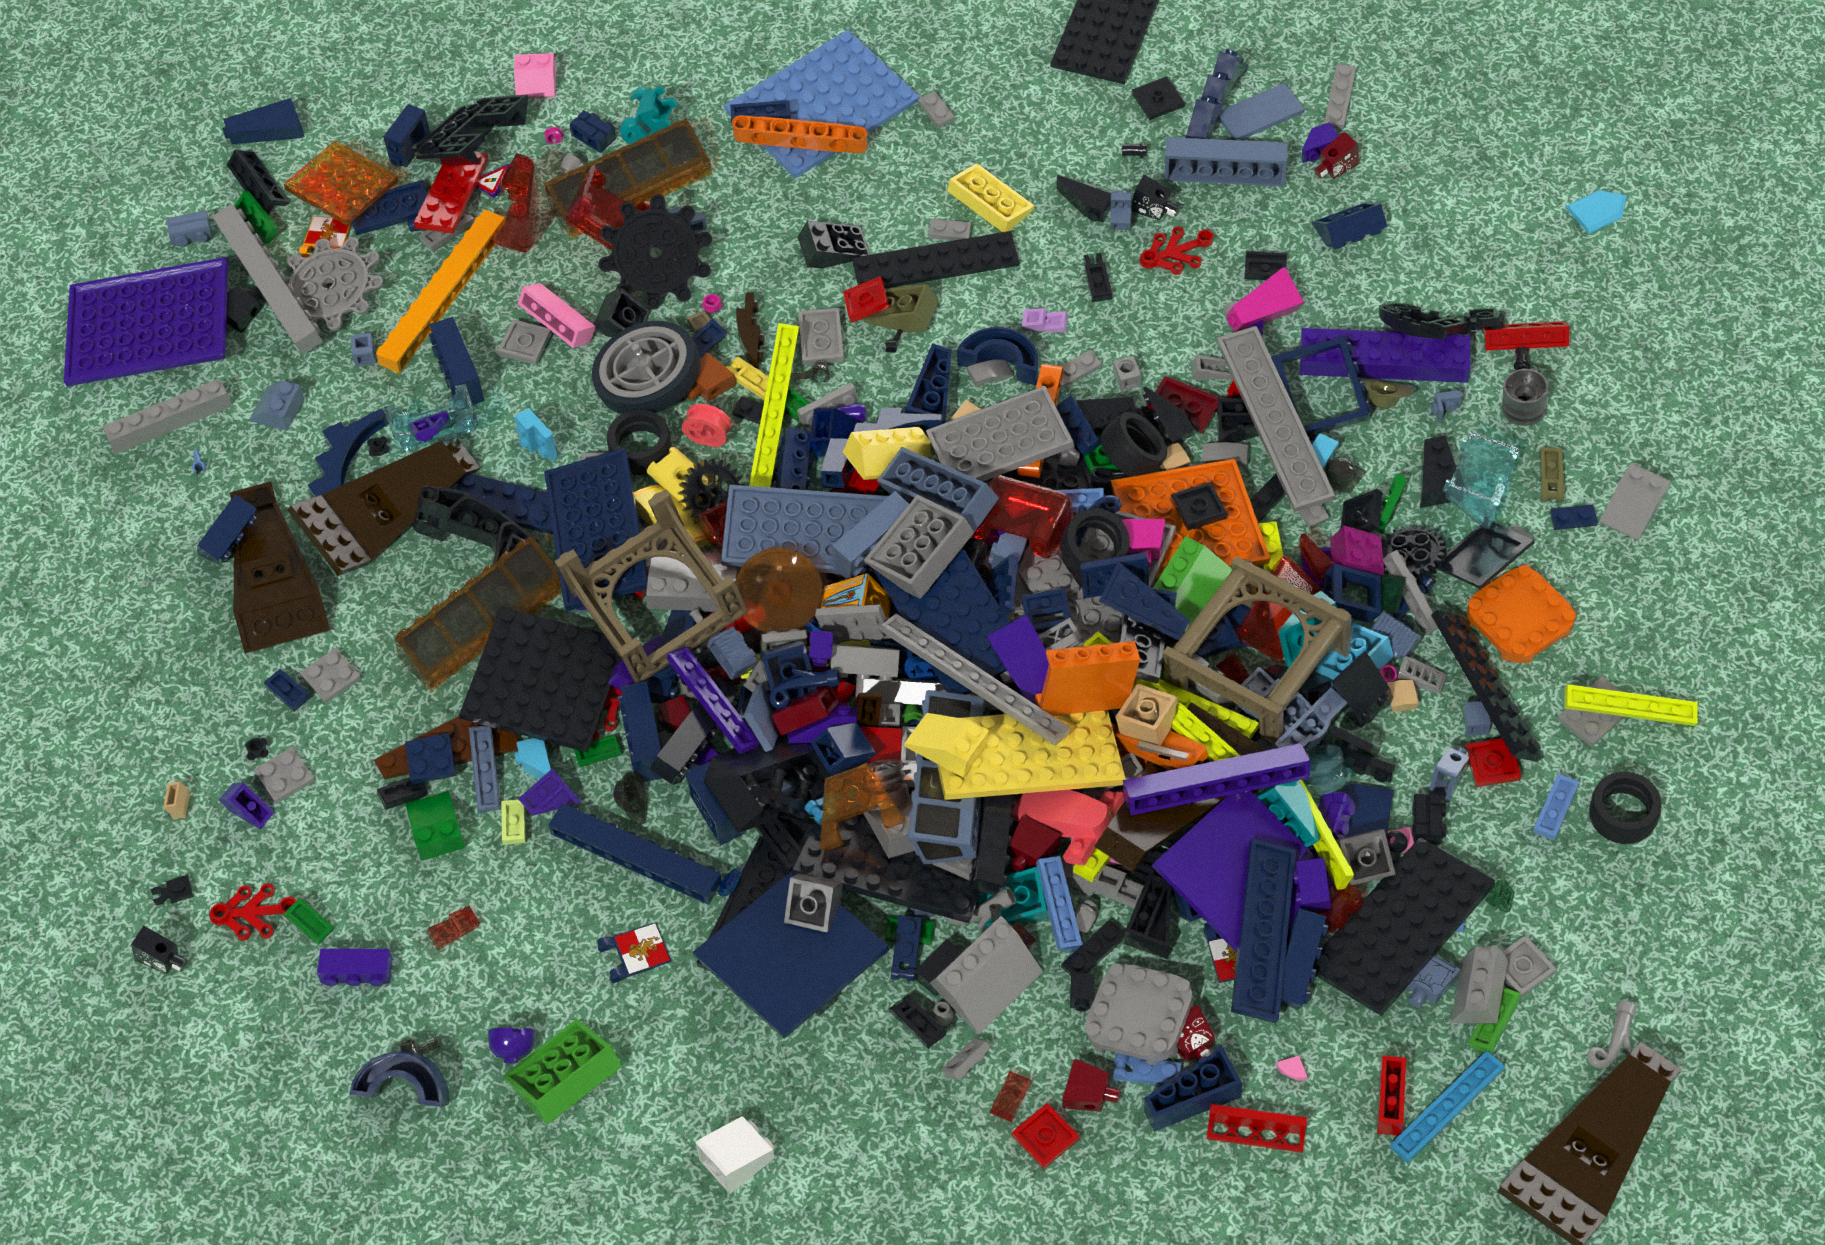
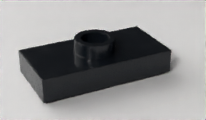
M410 778L377 789V795L385 810L424 798L428 794L423 783L411 784Z

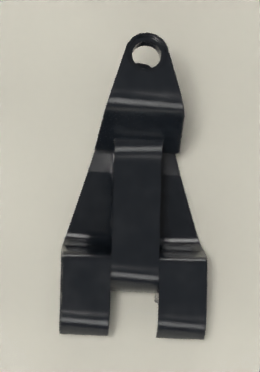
M425 486L420 490L417 503L419 510L415 512L413 529L417 533L439 541H444L451 534H455L491 547L494 554L489 575L490 582L498 586L508 588L513 586L519 587V590L523 589L526 576L522 572L510 567L515 551L536 553L539 541L497 508L471 496L467 492L433 486ZM506 543L507 546L505 552L503 554L501 563L498 566V557L500 555L503 544Z

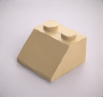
M1137 683L1116 715L1120 734L1161 746L1171 730L1178 698Z

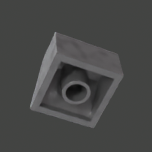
M1384 829L1335 840L1354 873L1353 878L1349 882L1350 886L1396 875Z
M802 873L790 877L784 923L829 932L840 906L843 882Z

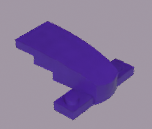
M1024 615L988 635L987 639L1021 695L1036 705L1035 695L1041 694L1043 691L1049 663L1045 653L1046 650L1028 616Z

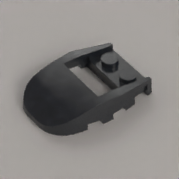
M1404 303L1379 305L1380 319L1389 327L1404 334L1442 340L1448 334H1467L1468 321H1461L1450 315L1443 318L1439 316L1438 311L1430 310L1429 313L1421 312V307Z

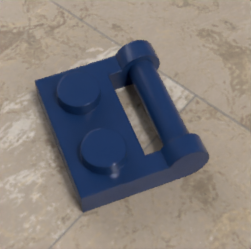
M1065 588L1021 596L1024 615L1028 616L1036 632L1049 630L1066 619H1071ZM1063 613L1062 619L1033 623V618Z

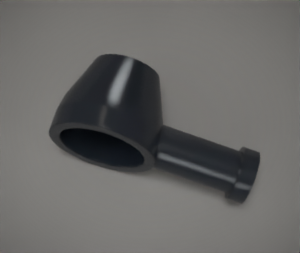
M1101 467L1095 468L1092 472L1094 487L1103 488V491L1107 490L1111 480L1130 477L1123 472H1112L1107 468Z
M1390 831L1386 834L1393 866L1396 855L1402 853L1408 844L1407 837L1400 831ZM1395 837V842L1390 844V839Z

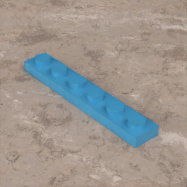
M1486 1051L1390 1144V1149L1408 1164L1504 1071L1505 1066Z

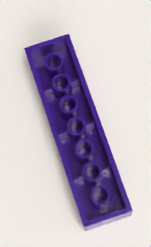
M1302 328L1300 348L1345 336L1346 342H1350L1352 346V362L1356 361L1359 369L1357 378L1468 383L1470 374V335L1448 334L1442 340L1416 337L1402 332ZM1340 348L1300 359L1299 375L1349 377Z

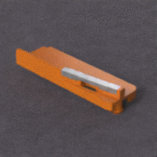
M1111 723L1117 746L1168 770L1194 766L1198 760L1202 763L1208 757L1207 749L1203 744L1171 730L1161 746L1120 734L1118 724ZM1158 755L1169 756L1171 760L1160 758Z

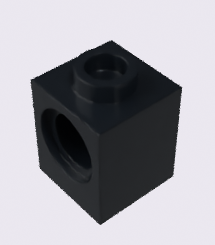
M1071 973L1070 1008H1075L1079 1012L1091 1009L1094 1002L1095 974Z

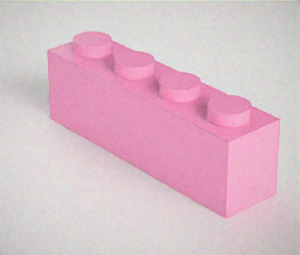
M541 283L523 287L518 301L519 306L572 348L591 342L595 325Z

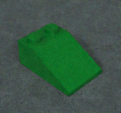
M449 791L405 804L421 861L465 848Z

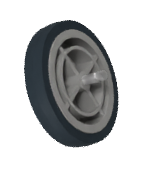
M647 321L622 330L601 348L593 363L592 381L600 399L609 409L616 413L623 414L634 409H644L657 413L678 402L692 388L700 371V355L692 337L679 325L667 321Z

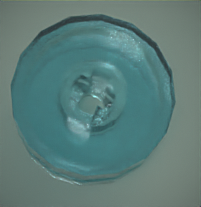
M1318 745L1305 751L1310 760V778L1303 779L1302 781L1311 795L1331 793L1348 783L1349 776L1345 765H1343L1344 757L1339 746Z

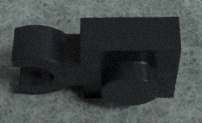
M188 875L165 881L167 886L165 888L154 887L151 889L152 895L161 894L159 898L153 899L155 905H161L169 898L171 903H176L194 897Z

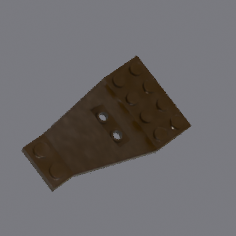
M453 436L436 442L320 496L293 504L287 511L336 575L340 576L367 566L413 524L415 512L419 510L417 503L420 490L423 487L433 486L450 489L462 477L474 474L480 467L457 437Z
M267 482L229 492L231 499L236 494L256 508L257 514L255 516L258 517L252 527L247 526L243 531L245 536L238 545L234 543L233 612L244 653L247 654L329 632L330 627L320 590L277 504L272 483ZM280 565L285 568L282 573L277 572V567ZM258 571L263 572L262 578H256L255 575Z
M1191 702L1187 707L1190 712L1241 756L1267 750ZM1158 755L1160 758L1171 760L1169 756ZM1207 758L1202 763L1198 760L1195 765L1209 763L1210 761ZM1150 762L1141 776L1170 770ZM1228 795L1135 815L1130 814L1124 801L1094 847L1134 873L1148 852L1216 807Z
M1640 1042L1517 1166L1500 1185L1497 1192L1572 1245H1585L1607 1217L1668 1087L1678 1077L1682 1069Z

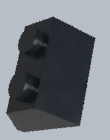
M620 287L606 294L593 325L602 334L612 338L630 326L647 322L651 311Z

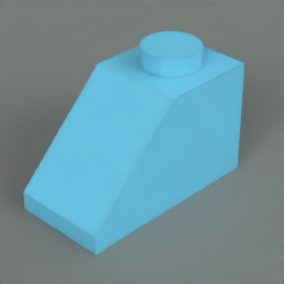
M534 738L517 742L518 751H514L517 765L522 764L523 771L541 779L551 770L545 742Z

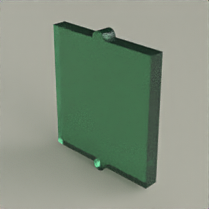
M1383 574L1381 581V604L1383 605V611L1398 613L1406 577Z

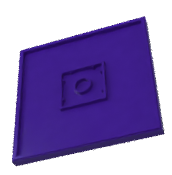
M1251 791L1228 795L1152 865L1236 953L1238 950L1248 849L1252 838L1295 849L1294 870H1297L1296 862L1318 859ZM1327 871L1329 890L1331 891L1335 884ZM1294 876L1288 931L1292 928L1297 910L1299 908L1303 909L1302 905L1298 906L1296 892H1299L1300 888L1299 884L1295 885Z

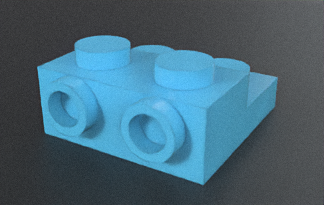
M529 408L518 413L514 417V421L517 424L515 429L519 435L518 442L523 449L528 448L531 453L538 451L542 458L547 457L550 462L557 459L553 434Z

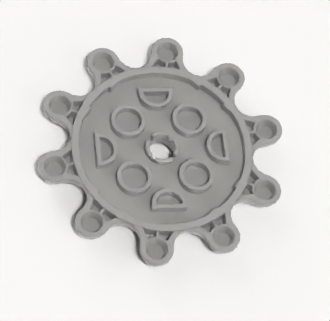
M355 237L348 238L337 249L331 248L329 241L323 238L315 243V252L312 256L304 258L295 254L288 259V265L293 268V274L286 278L288 281L285 284L288 285L290 283L296 292L293 297H299L305 306L302 310L307 309L313 318L310 321L311 324L326 321L328 329L338 331L341 328L343 316L350 312H356L359 315L368 313L369 304L363 299L364 296L370 291L380 290L383 287L381 276L369 274V271L379 263L380 257L377 252L371 251L365 255H357L359 241ZM328 283H333L332 286L329 287L330 289L325 288Z

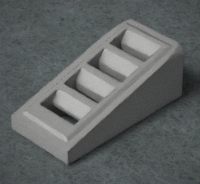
M1195 355L1191 362L1192 380L1233 379L1231 373L1225 372L1227 364L1224 359ZM1216 366H1220V371H1217Z
M1407 656L1404 657L1398 674V680H1413L1415 687L1438 694L1441 693L1447 674ZM1417 671L1421 672L1419 677L1415 676ZM1426 674L1430 675L1428 681L1424 680ZM1434 677L1438 678L1436 685L1432 684Z

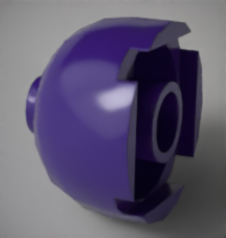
M492 1028L488 1030L489 1048L496 1057L503 1058L504 1063H518V1059L529 1055L534 1047L535 1029Z

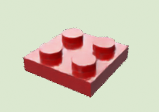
M881 276L843 291L851 323L889 308Z
M1503 739L1465 745V750L1469 754L1468 762L1476 787L1520 781L1521 773L1517 759L1512 756Z
M1048 1103L1011 1132V1136L1043 1170L1080 1140V1136Z

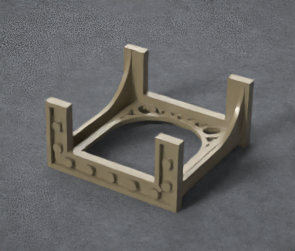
M666 489L656 493L648 500L657 522L646 527L643 532L635 537L629 538L618 548L609 551L606 556L598 561L592 562L586 569H584L573 549L562 554L555 561L569 590L575 598L578 596L622 658L635 683L643 682L670 663L667 660L668 653L685 647L692 650L748 613L735 581L731 576L724 580L720 577L684 528L685 526L672 497ZM667 539L668 544L666 548L661 551L658 550L657 544ZM675 544L676 546H674V548L678 551L670 552L673 549V545ZM652 557L673 558L685 564L693 572L719 610L647 656L638 639H632L616 617L612 605L613 591L620 576L635 563ZM603 579L610 581L607 587L600 588L595 586V584ZM607 593V596L604 599H602L601 594Z
M1236 556L1231 562L1232 571L1173 649L1167 646L1163 651L1165 682L1189 692L1188 678L1259 715L1260 739L1273 746L1284 734V709L1322 658L1331 650L1344 657H1347L1351 652V615L1342 608L1338 609L1332 606L1325 599H1319L1311 595L1307 590L1297 588L1288 580L1280 579L1272 575L1270 571L1253 565L1249 560ZM1257 601H1268L1284 606L1298 618L1304 631V643L1301 652L1267 698L1191 659L1219 620L1229 610L1240 604H1245L1252 608ZM1313 617L1322 621L1318 625L1307 624V620ZM1315 632V636L1312 637L1309 633Z

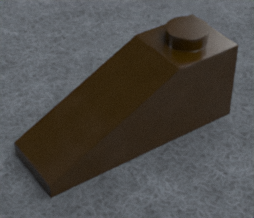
M859 693L856 697L854 709L857 723L860 727H878L882 693Z

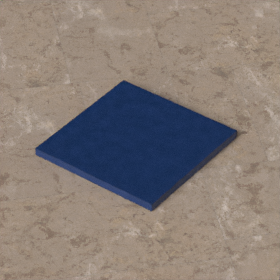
M793 870L693 951L694 957L783 1039L889 951L886 943L841 904L829 932L784 923L790 877H792Z

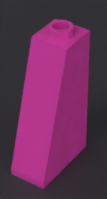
M1286 268L1280 269L1230 309L1226 317L1229 326L1232 327L1234 332L1244 330L1258 321L1266 323L1297 311L1304 301Z

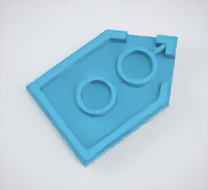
M1597 190L1566 205L1565 208L1585 231L1591 234L1623 217L1627 195Z

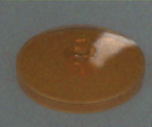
M770 548L756 553L744 563L735 581L748 611L742 617L749 625L763 633L770 631L780 633L791 629L800 630L804 628L815 617L816 609L820 608L822 602L823 588L818 570L806 556L788 548Z

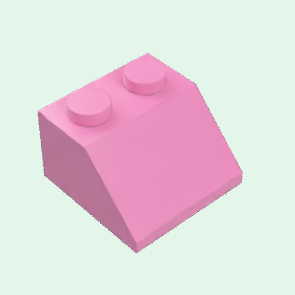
M554 53L515 55L514 77L516 95H527L528 98L555 97L556 63Z

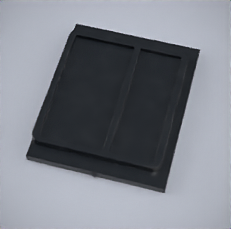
M1485 520L1452 548L1445 556L1446 562H1442L1443 567L1436 569L1482 589L1535 542L1534 539L1490 520Z

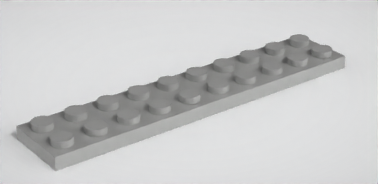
M1257 326L1218 337L1217 345L1293 511H1300L1335 500L1332 487Z

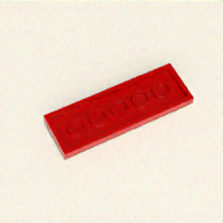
M475 152L480 163L477 165L448 166L442 164L414 221L416 229L454 234L487 164L488 154Z

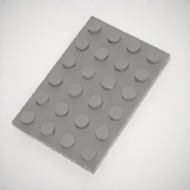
M1045 386L926 430L940 464L982 482L1074 447L1073 440Z

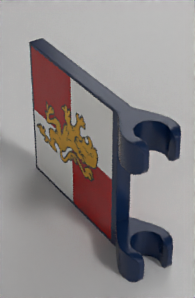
M656 923L613 937H602L597 940L600 953L616 947L622 962V968L610 970V980L612 983L671 962Z
M1205 923L1203 930L1218 983L1232 981L1235 977L1237 953L1222 937L1216 938L1215 930L1208 923Z

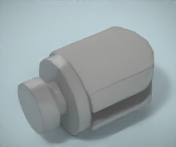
M1085 900L1083 904H1079L1074 910L1080 935L1089 932L1096 919L1097 914L1095 910L1097 905L1090 900Z

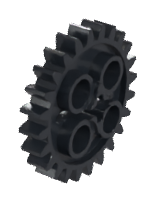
M714 458L710 459L709 462L704 459L701 461V465L697 462L693 464L694 468L690 467L687 469L689 475H682L686 482L679 483V486L684 488V490L678 492L679 495L684 496V499H681L679 503L686 504L682 510L690 511L688 518L696 517L695 524L702 521V527H706L708 524L710 528H715L716 524L719 528L724 526L729 485L746 486V484L739 483L742 476H735L737 469L729 470L730 463L723 466V460H719L716 463ZM703 475L708 478V485L702 482ZM722 481L727 483V491L722 489ZM698 495L703 498L702 506L697 502ZM717 502L723 505L722 512L717 509Z
M1410 525L1409 529L1406 530L1402 526L1400 532L1394 529L1393 535L1386 534V540L1381 539L1383 559L1391 552L1397 550L1404 557L1410 574L1414 575L1418 581H1421V576L1430 578V572L1436 574V568H1442V562H1446L1447 550L1445 540L1442 539L1441 534L1437 535L1436 530L1430 532V527L1422 530L1421 525L1416 529H1413V526ZM1384 564L1385 576L1390 577L1391 574Z

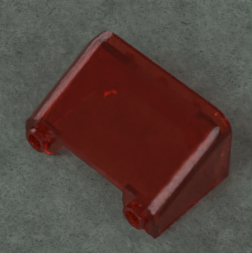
M516 153L501 178L499 186L500 189L505 188L508 191V199L515 201V203L510 205L508 215L499 230L495 231L492 243L525 253L534 244L540 195L533 160L525 155Z
M592 166L567 211L566 220L576 229L613 251L611 243L601 238L600 230L604 226L618 228L623 225L624 218L620 213V206L626 201L602 187L606 181V176L601 170ZM640 202L635 208L639 211H646L650 207V202Z
M995 476L988 486L999 499L971 537L986 539L991 534V528L1029 539V546L1034 554L1050 559L1060 546L1063 532L1071 521L1072 503L1070 498L1059 491L1005 476Z
M1285 555L1277 561L1270 571L1272 575L1288 580L1292 585L1299 589L1307 590L1311 595L1322 591L1292 559ZM1255 601L1250 611L1244 617L1245 619L1241 626L1239 625L1235 632L1240 640L1279 663L1284 654L1278 631L1292 615V612L1284 606L1273 602Z

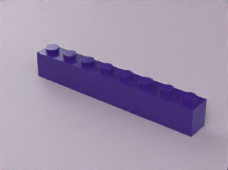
M1300 743L1123 780L1124 800L1130 814L1135 815L1310 778V760Z

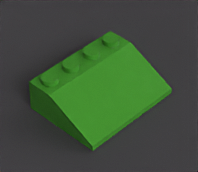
M1185 536L1153 588L1177 592L1175 609L1189 620L1184 631L1185 633L1230 574L1232 568L1206 546Z
M575 1019L502 1077L529 1108L548 1125L569 1107L575 1105L583 1096L594 1090L606 1078L613 1075L622 1065L608 1043L578 1019Z

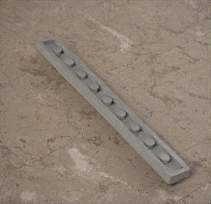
M898 614L893 615L881 625L883 633L1054 746L1069 735V726Z

